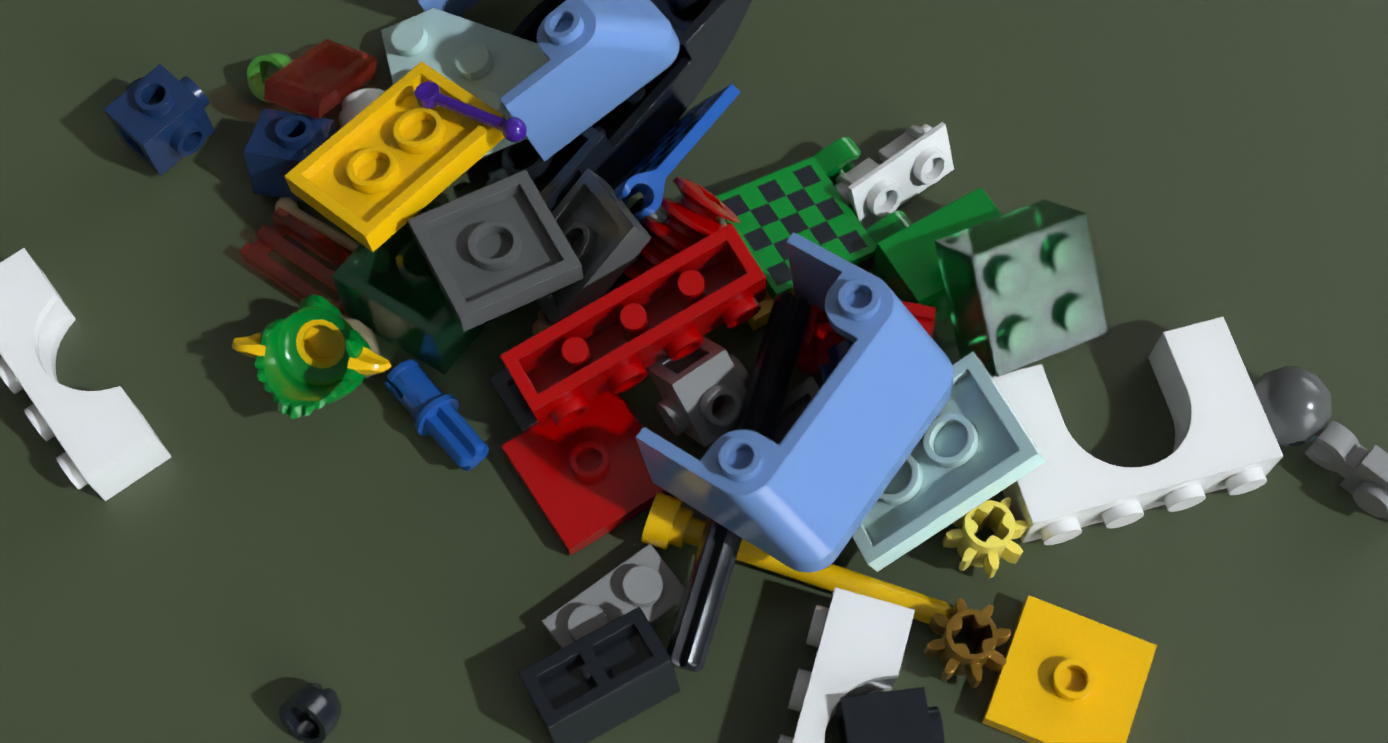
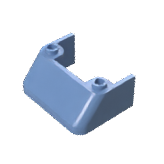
M417 0L424 11L435 8L458 17L480 1ZM565 0V2L543 19L537 31L538 45L549 61L499 99L512 117H518L524 121L527 127L526 138L545 162L667 69L678 55L679 39L669 20L650 0Z
M793 232L786 241L794 294L806 298L810 304L825 311L830 326L838 334L851 340L854 344L781 443L778 445L754 431L735 430L718 438L699 461L645 427L642 428L635 438L654 484L791 569L807 573L820 571L828 567L844 549L949 400L953 390V368L947 355L883 280Z

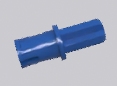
M414 359L406 360L393 368L387 376L389 381H386L384 385L411 414V417L415 420L414 427L416 431L423 436L431 435L462 470L469 471L474 469L479 462L487 457L489 448L458 413L460 405L458 399L454 395H446L439 389L421 365Z

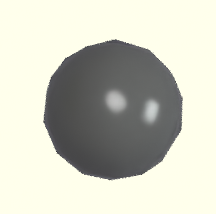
M1284 366L1264 373L1254 385V389L1279 446L1295 447L1314 441L1327 427L1332 416L1331 393L1316 374L1299 366Z

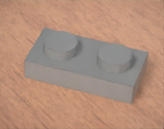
M648 544L545 618L542 623L559 649L639 606L652 628H655L679 610L685 588L653 546Z

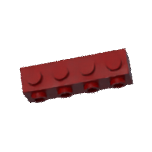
M730 223L501 354L500 357L540 426L544 428L554 422L556 427H562L586 414L591 408L588 402L609 389H612L614 394H619L640 383L648 375L646 368L666 356H669L671 361H676L691 354L704 343V334L723 323L726 324L727 328H734L751 319L760 311L761 306L759 303L766 299V277L737 230Z

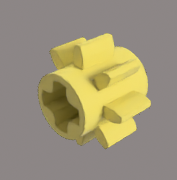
M1006 497L1001 502L987 500L952 523L960 529L948 531L944 536L942 545L947 548L956 547L961 557L958 567L960 571H964L970 565L984 567L988 578H993L998 570L1001 557L1009 563L1016 564L1023 550L1011 539H1018L1023 536L1028 527V522L1014 520L1009 510L1011 498ZM984 526L990 528L995 533L986 542L979 540L975 536V533L980 532Z

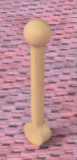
M282 197L276 202L275 212L281 219H294L359 256L362 266L366 269L375 270L383 265L385 256L381 246L374 252L370 251L353 238L299 209L297 201L292 198Z

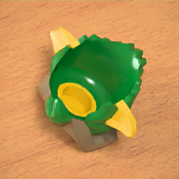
M308 295L302 299L298 311L290 312L283 319L272 321L260 333L235 338L231 347L240 354L256 358L255 367L258 369V381L263 382L264 389L272 395L274 403L277 404L278 412L288 414L291 420L299 418L301 415H311L315 409L323 408L324 405L331 404L349 395L362 383L363 379L375 374L384 373L391 368L390 361L380 356L379 345L372 329L357 319L343 316L336 306L320 295Z

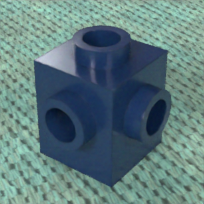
M161 64L146 76L133 81L120 97L104 109L121 140L159 176H162L184 156L192 155L198 151L206 138L215 131L204 109L210 102L203 91L187 76L178 80Z

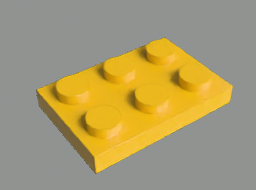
M422 61L284 175L292 193L372 252L379 248L402 228L409 219L418 214L504 139L502 131L438 105L429 109L422 108L415 96V90L420 84L430 81L435 82L439 86L441 94L506 119L503 114Z

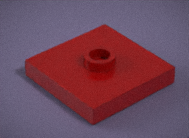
M612 389L588 402L591 406L590 410L574 422L562 427H556L555 423L552 422L544 428L538 423L501 446L504 456L570 556L651 507L658 492L670 495L669 492L652 482L635 438L643 427L621 395L614 394Z

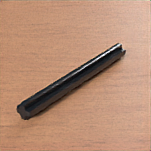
M786 292L779 293L775 297L735 430L754 431L772 441L811 312V307L806 298ZM709 517L706 520L666 650L672 659L674 667L691 672H700L704 667L742 541L740 536Z

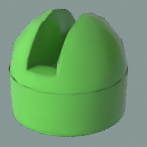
M280 53L264 54L254 58L248 66V86L252 93L264 102L273 103L286 99L297 90L299 85V68L296 62L288 55ZM268 66L280 71L282 76L267 73Z

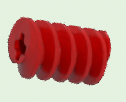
M677 176L673 182L683 198L678 202L663 196L661 207L667 215L664 222L650 216L642 219L652 238L641 250L637 261L631 267L625 269L613 286L615 289L725 227L728 224L724 219L740 223L739 218L707 189Z

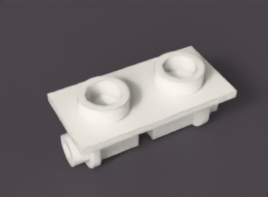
M941 122L934 128L928 124H924L921 127L912 125L906 129L904 134L878 151L880 160L883 161L882 164L879 165L872 159L867 158L847 173L837 176L835 187L848 206L852 205L854 214L865 230L954 170L946 124Z

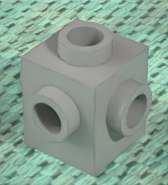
M703 336L704 343L686 357L671 361L669 356H666L646 369L663 399L656 404V407L668 428L676 436L684 432L696 442L706 447L722 435L735 430L750 376L734 355H729L725 348Z

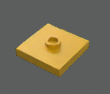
M1028 595L1024 601L1005 655L1007 662L998 675L982 724L1029 743H1126L1157 645Z

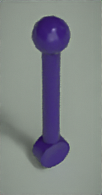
M424 82L417 86L415 90V96L422 108L429 109L438 105L502 131L504 138L510 142L522 140L527 133V127L520 118L510 117L506 120L441 94L439 86L435 82Z

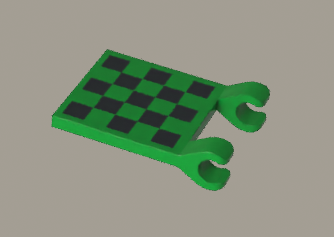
M842 137L810 158L715 196L739 218L740 223L724 220L727 224H733L766 277V290L773 300H775L779 293L794 292L786 241L793 232L856 265L874 257L878 242L912 224L903 211L898 210L888 214L865 230L832 183V181H836L837 176L853 169L854 164L852 161L858 159L861 155L859 148L849 137Z

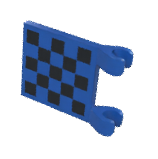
M733 84L728 85L685 111L673 127L614 190V196L618 200H622L626 206L627 200L631 196L639 192L643 195L644 206L642 210L634 215L638 220L658 210L663 199L666 177L740 94V91Z

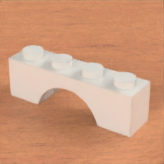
M23 248L0 262V354L2 356L0 357V377L14 394L24 389L33 404L25 408L24 412L45 441L56 436L65 450L64 453L56 457V460L75 487L79 490L89 484L107 501L172 456L121 386L100 391H81L66 387L58 382L55 366L57 350L63 336L76 318L26 249Z
M836 587L830 608L816 605L806 644L818 647L812 672L798 669L788 709L801 712L794 738L780 734L778 743H824L826 728L836 714L841 697L891 691L899 675L915 610Z

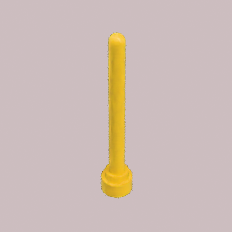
M658 492L651 506L641 542L667 550L669 545L682 548L684 542L698 547L706 522L693 518L694 511L682 507V500ZM742 538L736 560L831 592H834L836 587L915 610L913 619L927 624L930 623L934 613L942 614L949 620L953 617V610L945 601L834 564L816 572H799L791 569Z

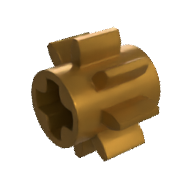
M958 598L953 607V617L950 620L942 614L934 613L929 626L941 638L927 643L924 655L927 657L939 656L942 665L945 667L941 675V680L944 682L950 679L954 673L967 676L969 684L972 688H975L982 680V667L984 665L990 670L1000 673L1007 660L1002 654L995 651L994 648L1007 642L1011 636V630L1005 628L997 629L994 621L990 618L993 614V605H987L982 611L968 609L964 599ZM959 632H965L969 642H980L981 645L975 654L969 653L966 644H954Z

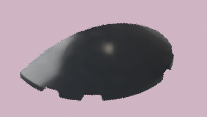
M565 0L541 1L523 19L511 35L538 44L537 31L541 22ZM650 0L669 20L679 39V52L674 62L545 162L528 139L482 157L485 159L490 180L486 181L487 185L526 170L552 213L587 168L603 178L609 186L614 184L644 158L691 105L735 37L752 0Z

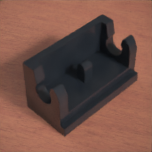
M640 606L518 672L553 743H588L680 691L672 659Z

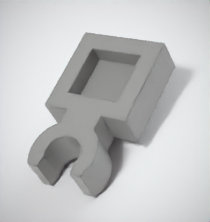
M1332 420L1305 454L1322 468L1337 472L1344 477L1339 485L1352 494L1354 501L1361 509L1370 515L1384 518L1388 521V453L1377 445L1368 451L1359 444V441L1350 430Z

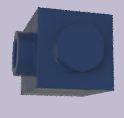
M263 108L244 150L253 193L278 198L289 197L293 200L304 202L292 193L284 175L336 133L334 120Z

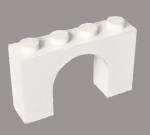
M1224 317L1163 332L1148 357L1175 426L1173 453L1152 465L1143 467L1115 466L1095 458L1079 446L1066 428L1042 364L992 377L1046 461L1002 490L1005 498L1009 497L1012 499L1009 510L1014 520L1028 522L1025 533L1019 537L1021 543L1042 538L1044 545H1055L1082 533L1081 527L1104 521L1106 528H1118L1142 518L1144 510L1166 505L1169 512L1181 511L1206 499L1205 494L1227 488L1229 495H1239L1257 489L1267 482L1266 475L1279 462L1283 454Z

